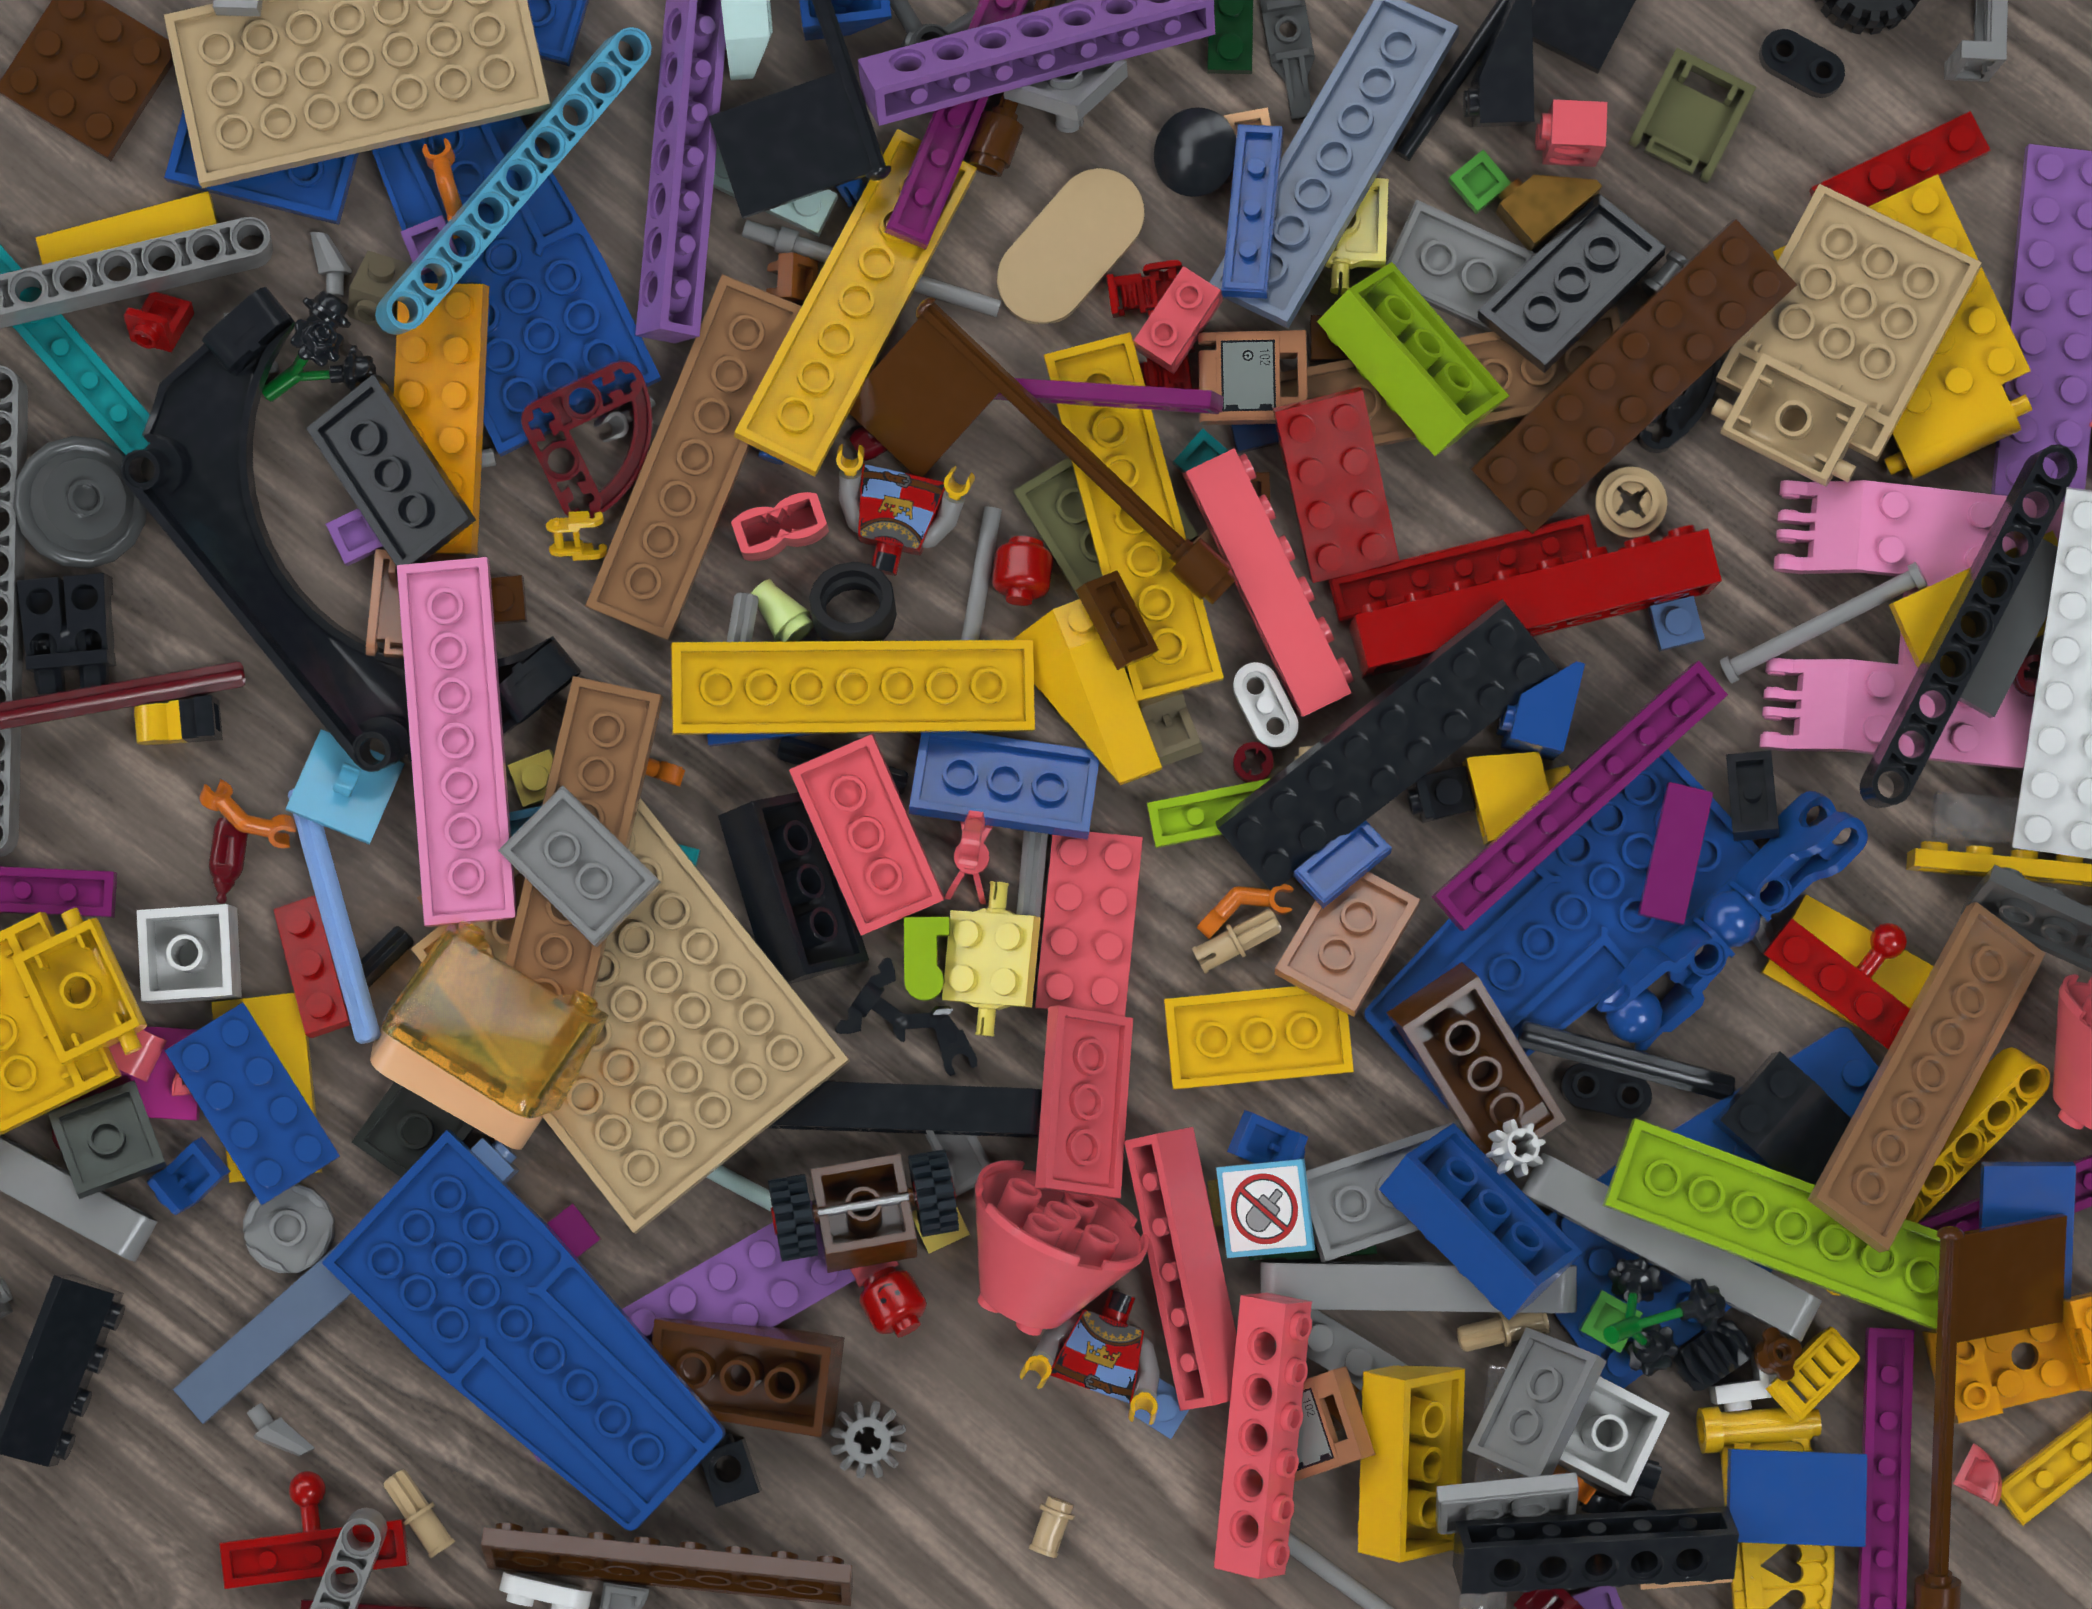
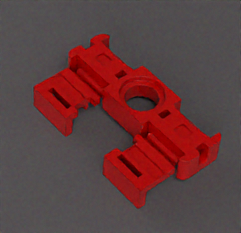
M1169 260L1146 264L1142 270L1144 275H1150L1142 277L1141 273L1116 277L1113 274L1106 275L1113 318L1125 317V311L1140 309V313L1145 314L1146 309L1155 308L1176 278L1177 270L1182 269V263L1179 260ZM1118 287L1121 290L1123 309H1119ZM1148 310V316L1151 315L1153 310ZM1194 345L1192 346V348L1190 349V351H1189L1188 353H1193V352H1195V350H1194ZM1188 354L1174 375L1148 358L1147 362L1139 363L1145 386L1193 389Z

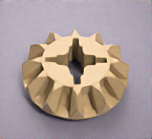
M1623 467L1611 472L1604 478L1596 491L1595 511L1603 527L1609 529L1618 537L1638 538L1647 535L1659 526L1666 514L1667 495L1662 483L1654 474L1639 467ZM1617 489L1622 493L1625 492L1630 497L1634 494H1639L1642 490L1645 491V494L1638 503V508L1641 510L1640 514L1644 518L1632 510L1626 513L1623 512L1620 515L1617 514L1620 510L1619 507L1624 502L1620 496L1621 493Z

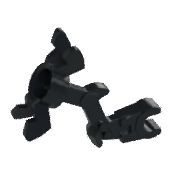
M888 957L884 958L878 965L880 973L870 977L849 1007L848 1020H840L835 1028V1031L839 1034H851L861 1031L862 1017L865 1018L872 1009L892 1024L893 1032L900 1042L905 1041V1029H935L943 1067L949 1076L955 1075L952 1059L957 1054H964L968 1058L971 1068L977 1067L978 1060L963 1029L959 1030L948 1015L954 1010L950 1006H935L929 1013L904 1014L880 997L885 990L883 986L896 981L895 969L892 960Z

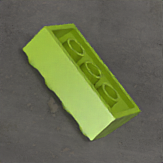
M1393 262L1349 288L1317 321L1326 331L1331 342L1340 347L1354 363L1359 374L1374 386L1385 399L1388 407L1402 418L1415 433L1417 440L1424 447L1428 448L1434 456H1437L1457 442L1509 397L1507 392Z

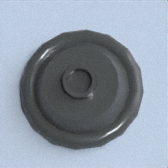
M70 436L48 442L26 460L15 481L13 509L21 533L39 554L62 566L90 569L114 562L135 545L146 524L147 509L126 485L121 476L120 468L122 460L126 456L121 450L101 439Z

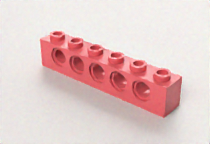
M1272 1293L1240 1296L1214 1561L1215 1569L1256 1579L1285 1575L1286 1564L1290 1556L1288 1540L1290 1520L1294 1513L1293 1490L1295 1473L1299 1464L1297 1449L1299 1429L1303 1421V1388L1308 1373L1306 1358L1308 1338L1312 1330V1301Z

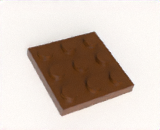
M52 0L0 80V95L111 162L174 63L170 43L167 38L104 0Z

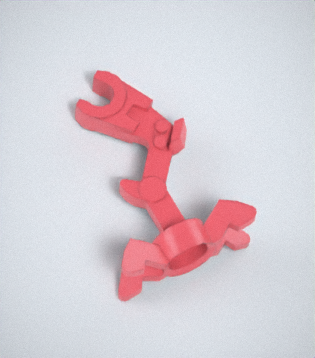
M969 810L965 822L960 821L962 839L954 852V862L960 871L949 887L945 899L951 900L965 875H973L980 904L987 905L979 874L988 867L990 861L989 851L984 843L994 826H985L984 812Z

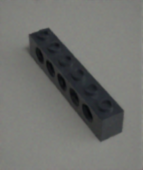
M1728 1506L1462 1520L1455 1522L1452 1566L1461 1594L1477 1595L1491 1592H1531L1534 1590L1563 1588L1574 1590L1581 1587H1622L1625 1585L1653 1583L1664 1585L1671 1582L1689 1581L1712 1582L1715 1580L1734 1579L1739 1533Z

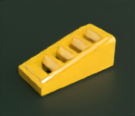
M1829 1326L1809 1340L1802 1348L1801 1355L1796 1357L1793 1366L1795 1374L1790 1379V1382L1806 1399L1802 1401L1787 1384L1788 1381H1781L1778 1377L1769 1384L1766 1390L1797 1424L1860 1361V1356L1834 1327ZM1799 1370L1802 1371V1373L1811 1381V1383H1812L1816 1388H1814V1387L1810 1384V1382L1801 1374V1372H1800Z

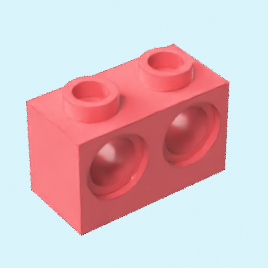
M1553 99L1548 113L1541 114L1540 124L1536 126L1535 150L1543 151L1542 164L1596 167L1606 147L1608 102Z
M1183 266L1133 340L1136 351L1174 375L1198 339V334L1202 333L1223 302L1221 290Z

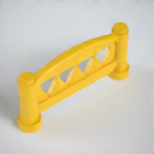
M1718 1406L1698 1408L1696 1416L1697 1437L1701 1452L1703 1454L1720 1452L1725 1506H1727L1728 1449L1813 1452L1810 1440H1812L1813 1436H1820L1822 1430L1821 1416L1818 1409H1812L1797 1424L1783 1408L1721 1412ZM1738 1542L1735 1577L1731 1582L1733 1609H1768L1791 1590H1799L1803 1594L1804 1602L1800 1609H1831L1835 1572V1546L1796 1545L1800 1550V1556L1796 1563L1800 1566L1802 1573L1798 1581L1789 1583L1761 1567V1564L1787 1544Z

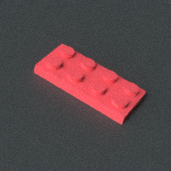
M873 733L789 769L861 936L945 900Z
M1089 832L1088 840L1052 835L1035 1009L1048 1010V1007L1059 1005L1125 1017L1143 837Z
M1059 1005L1048 1007L1035 1181L1036 1189L1106 1199L1121 1198L1133 1018Z

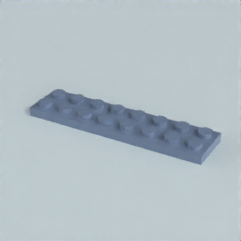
M1403 0L1373 1L1281 159L1268 298L1222 296L1223 298L1289 329L1459 35L1458 25ZM1224 258L1209 282L1220 290L1222 288Z

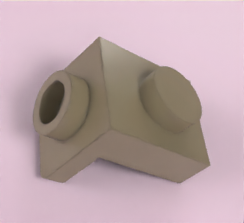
M368 250L349 287L348 316L364 324L380 327L375 316L376 307L385 294L410 267V263ZM395 301V302L393 303V305H392V313H393V314H394V306H395V304H396L397 301Z
M1182 691L1139 702L1142 716L1162 767L1203 752L1200 738L1187 709Z

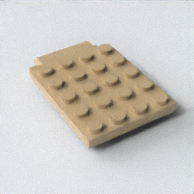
M1819 184L1777 262L1797 286L1732 346L1716 376V382L1740 393L1734 405L1719 398L1711 414L1725 421L1721 429V435L1826 487L1833 476L1846 482L1851 480L1857 466L1843 460L1848 448L1876 462L1878 461L1982 267V262Z

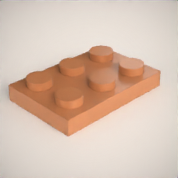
M1367 872L1324 909L1315 900L1275 967V975L1355 1017L1417 911L1421 899Z

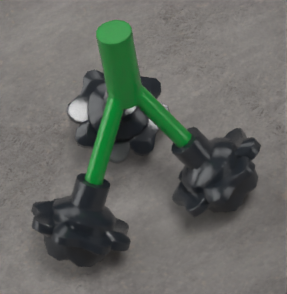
M321 291L314 299L307 297L303 299V303L309 309V317L306 321L302 319L296 321L294 324L295 334L290 340L292 346L300 348L298 355L291 366L263 387L262 393L270 402L275 401L299 381L330 379L331 383H345L346 387L353 391L371 375L376 374L373 358L371 356H363L357 345H351L343 365H330L329 370H303L309 360L323 367L328 363V360L335 362L340 358V346L344 342V337L336 332V328H349L351 325L345 317L348 306L342 303L340 298L331 293L327 294V292Z
M1641 1257L1634 1260L1619 1259L1617 1261V1268H1611L1608 1271V1277L1612 1281L1611 1292L1615 1295L1623 1294V1299L1627 1302L1625 1319L1604 1329V1339L1610 1344H1615L1631 1337L1633 1340L1628 1341L1624 1346L1625 1351L1630 1356L1629 1366L1635 1371L1642 1370L1643 1374L1649 1377L1658 1370L1671 1368L1672 1360L1670 1357L1676 1356L1679 1352L1678 1346L1673 1342V1330L1670 1327L1661 1328L1659 1323L1680 1318L1682 1321L1694 1318L1701 1324L1704 1331H1717V1320L1725 1315V1298L1721 1295L1719 1287L1715 1285L1708 1286L1703 1278H1695L1691 1280V1291L1689 1292L1688 1300L1677 1303L1675 1309L1640 1319L1638 1316H1635L1637 1303L1641 1300L1646 1302L1652 1301L1654 1293H1659L1663 1289V1284L1659 1279L1660 1269L1655 1265H1649L1648 1261Z

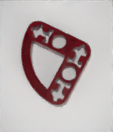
M619 360L597 369L531 401L522 411L521 423L523 430L564 513L568 517L569 512L581 511L579 507L573 509L569 507L568 503L574 500L573 493L569 485L560 490L557 482L571 480L582 471L585 479L576 481L583 494L591 492L594 496L588 502L590 508L588 512L590 518H595L594 514L596 512H605L628 491L640 473L647 457L652 434L651 402L640 370L629 361ZM618 369H622L625 374L633 373L635 375V379L630 382L632 390L623 393L620 388L607 392L608 396L612 399L607 404H603L601 392L592 382L602 377V383L605 386L615 380L613 372ZM577 388H587L595 396V405L586 413H577L569 405V396ZM632 401L633 432L628 452L616 474L602 489L598 490L569 430ZM540 408L543 413L552 412L554 418L549 421V427L553 435L555 436L559 431H563L566 438L552 441L541 450L537 442L545 441L546 438L540 427L531 428L528 422L534 419L532 411ZM566 448L574 455V465L568 472L557 473L550 468L548 457L553 450Z

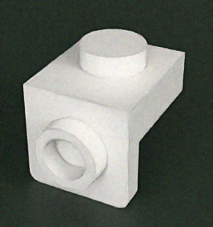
M1753 1351L1750 1358L1753 1379L1709 1386L1711 1403L1717 1405L1724 1404L1725 1412L1752 1409L1751 1400L1772 1397L1766 1388L1777 1377V1374L1768 1375L1763 1373L1755 1363Z

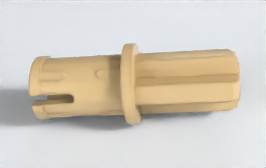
M1267 909L1233 928L1230 924L1227 925V931L1197 947L1194 946L1192 950L1206 974L1209 970L1241 954L1242 958L1247 956L1245 951L1281 932V925L1271 909Z
M1497 1312L1495 1318L1459 1326L1457 1328V1338L1461 1349L1466 1352L1501 1343L1505 1347H1509L1512 1341L1521 1339L1526 1327L1547 1334L1550 1333L1547 1313H1518L1508 1320L1501 1312Z
M400 1470L386 1479L384 1487L405 1517L404 1526L410 1525L428 1552L430 1559L455 1542L433 1511L434 1502L430 1504L427 1502L406 1470Z

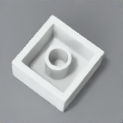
M229 904L137 910L142 1002L159 1004L242 998L236 907Z
M1599 1376L1558 1465L1576 1472L1583 1478L1616 1495L1631 1496L1670 1413Z

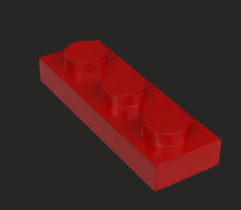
M314 895L273 909L305 1035L309 1038H314L350 1026L351 1023L316 896Z

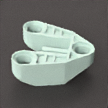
M721 0L731 81L753 79L773 33L770 0Z

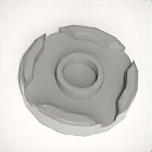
M298 1183L263 1206L257 1197L249 1204L243 1219L246 1246L250 1255L262 1267L277 1273H300L313 1267L329 1252L335 1237V1218L328 1202L316 1190Z

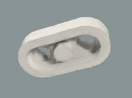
M1259 662L1249 663L1241 667L1233 681V693L1255 738L1270 749H1281L1288 746L1298 732V718L1275 672L1266 664ZM1252 679L1260 680L1263 683L1264 690L1257 695L1251 694L1247 690L1248 681ZM1271 719L1280 720L1284 727L1283 732L1278 735L1269 733L1267 722Z
M503 1571L499 1587L500 1591L508 1593L506 1598L508 1602L533 1607L534 1600L552 1603L551 1609H589L593 1592L584 1587L512 1571Z

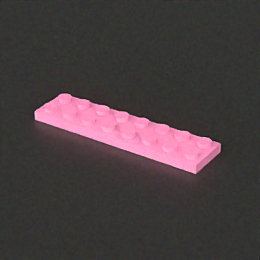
M487 557L397 565L424 926L434 927L515 919L517 904L514 866L498 851L511 838L490 562Z

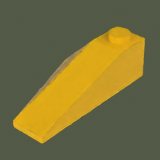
M1080 599L1052 609L1014 638V640H1033L1034 686L1055 707L1066 723L1068 722L1086 743L1087 748L1120 786L1162 770L1160 760L1125 668L1116 669Z

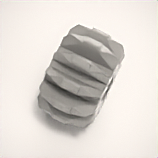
M859 1401L854 1403V1411L857 1416L856 1421L844 1411L838 1415L840 1421L849 1428L847 1430L831 1428L830 1435L836 1438H844L845 1443L837 1444L831 1447L830 1450L832 1455H838L844 1451L848 1452L849 1456L840 1464L842 1470H847L853 1461L856 1460L860 1462L856 1471L857 1478H864L867 1464H872L873 1473L876 1478L883 1476V1468L879 1460L883 1459L892 1468H896L899 1464L898 1460L888 1452L889 1449L898 1452L906 1451L907 1444L892 1441V1436L903 1434L906 1432L905 1425H897L891 1429L887 1424L897 1414L894 1409L889 1410L883 1419L878 1418L877 1416L880 1411L879 1401L872 1403L870 1416H865L864 1407ZM864 1427L874 1428V1436L881 1439L880 1447L877 1448L874 1445L871 1448L872 1452L863 1451V1443L856 1441L857 1432L860 1431L863 1434L866 1431Z

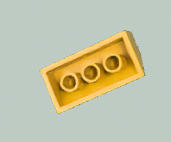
M1393 1365L1363 1371L1362 1416L1375 1455L1360 1460L1358 1553L1401 1563L1454 1550L1455 1533L1442 1535L1437 1533L1436 1492L1437 1486L1462 1483L1465 1368Z

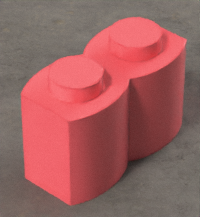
M811 492L791 495L780 501L774 508L756 507L746 510L731 522L742 556L747 561L769 559L779 554L786 546L802 547L811 545L821 540L829 532L817 493Z

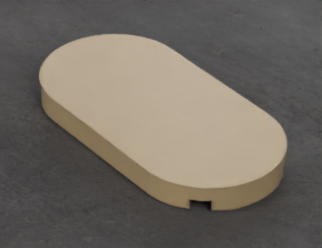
M1096 168L1075 175L1063 186L1007 250L999 264L997 272L998 290L1002 303L1013 316L1028 324H1052L1066 319L1080 306L1130 249L1141 233L1144 221V203L1134 183L1123 174L1114 170Z

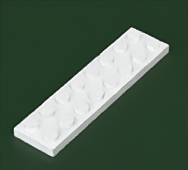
M2067 487L2012 848L2092 859V490Z

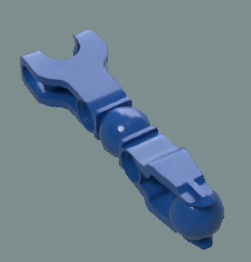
M1807 791L1798 796L1778 816L1779 837L1770 838L1740 870L1736 882L1732 880L1728 884L1733 891H1723L1713 897L1704 909L1703 921L1695 916L1692 919L1694 922L1692 925L1679 929L1658 948L1652 945L1644 947L1617 977V986L1599 1000L1596 1009L1600 1012H1606L1605 1018L1613 1035L1620 1040L1635 1043V1050L1646 1051L1663 1032H1672L1701 1008L1705 999L1702 992L1721 972L1727 958H1732L1735 955L1730 948L1742 947L1751 941L1760 928L1761 918L1769 922L1772 919V914L1779 913L1785 909L1813 882L1841 872L1863 850L1867 843L1868 833L1864 823L1850 813L1836 812L1832 801L1822 793ZM1819 806L1817 818L1810 824H1807V813L1813 807ZM1843 829H1851L1847 841L1842 844L1832 843ZM1768 882L1766 889L1760 893L1761 888ZM1703 946V949L1700 952V954L1695 956L1697 950ZM1667 972V977L1675 983V986L1659 1002L1656 995L1646 988Z

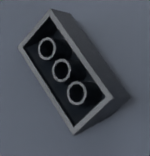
M799 792L751 801L718 815L755 941L789 984L811 979L869 960L863 938L856 926Z
M74 1274L53 1276L0 1414V1455L46 1467L58 1465L60 1459L66 1460L76 1438L75 1434L70 1433L77 1416L83 1417L91 1401L92 1391L87 1390L93 1372L96 1374L101 1372L108 1356L109 1348L104 1347L110 1329L116 1331L124 1315L125 1305L120 1304L124 1293Z

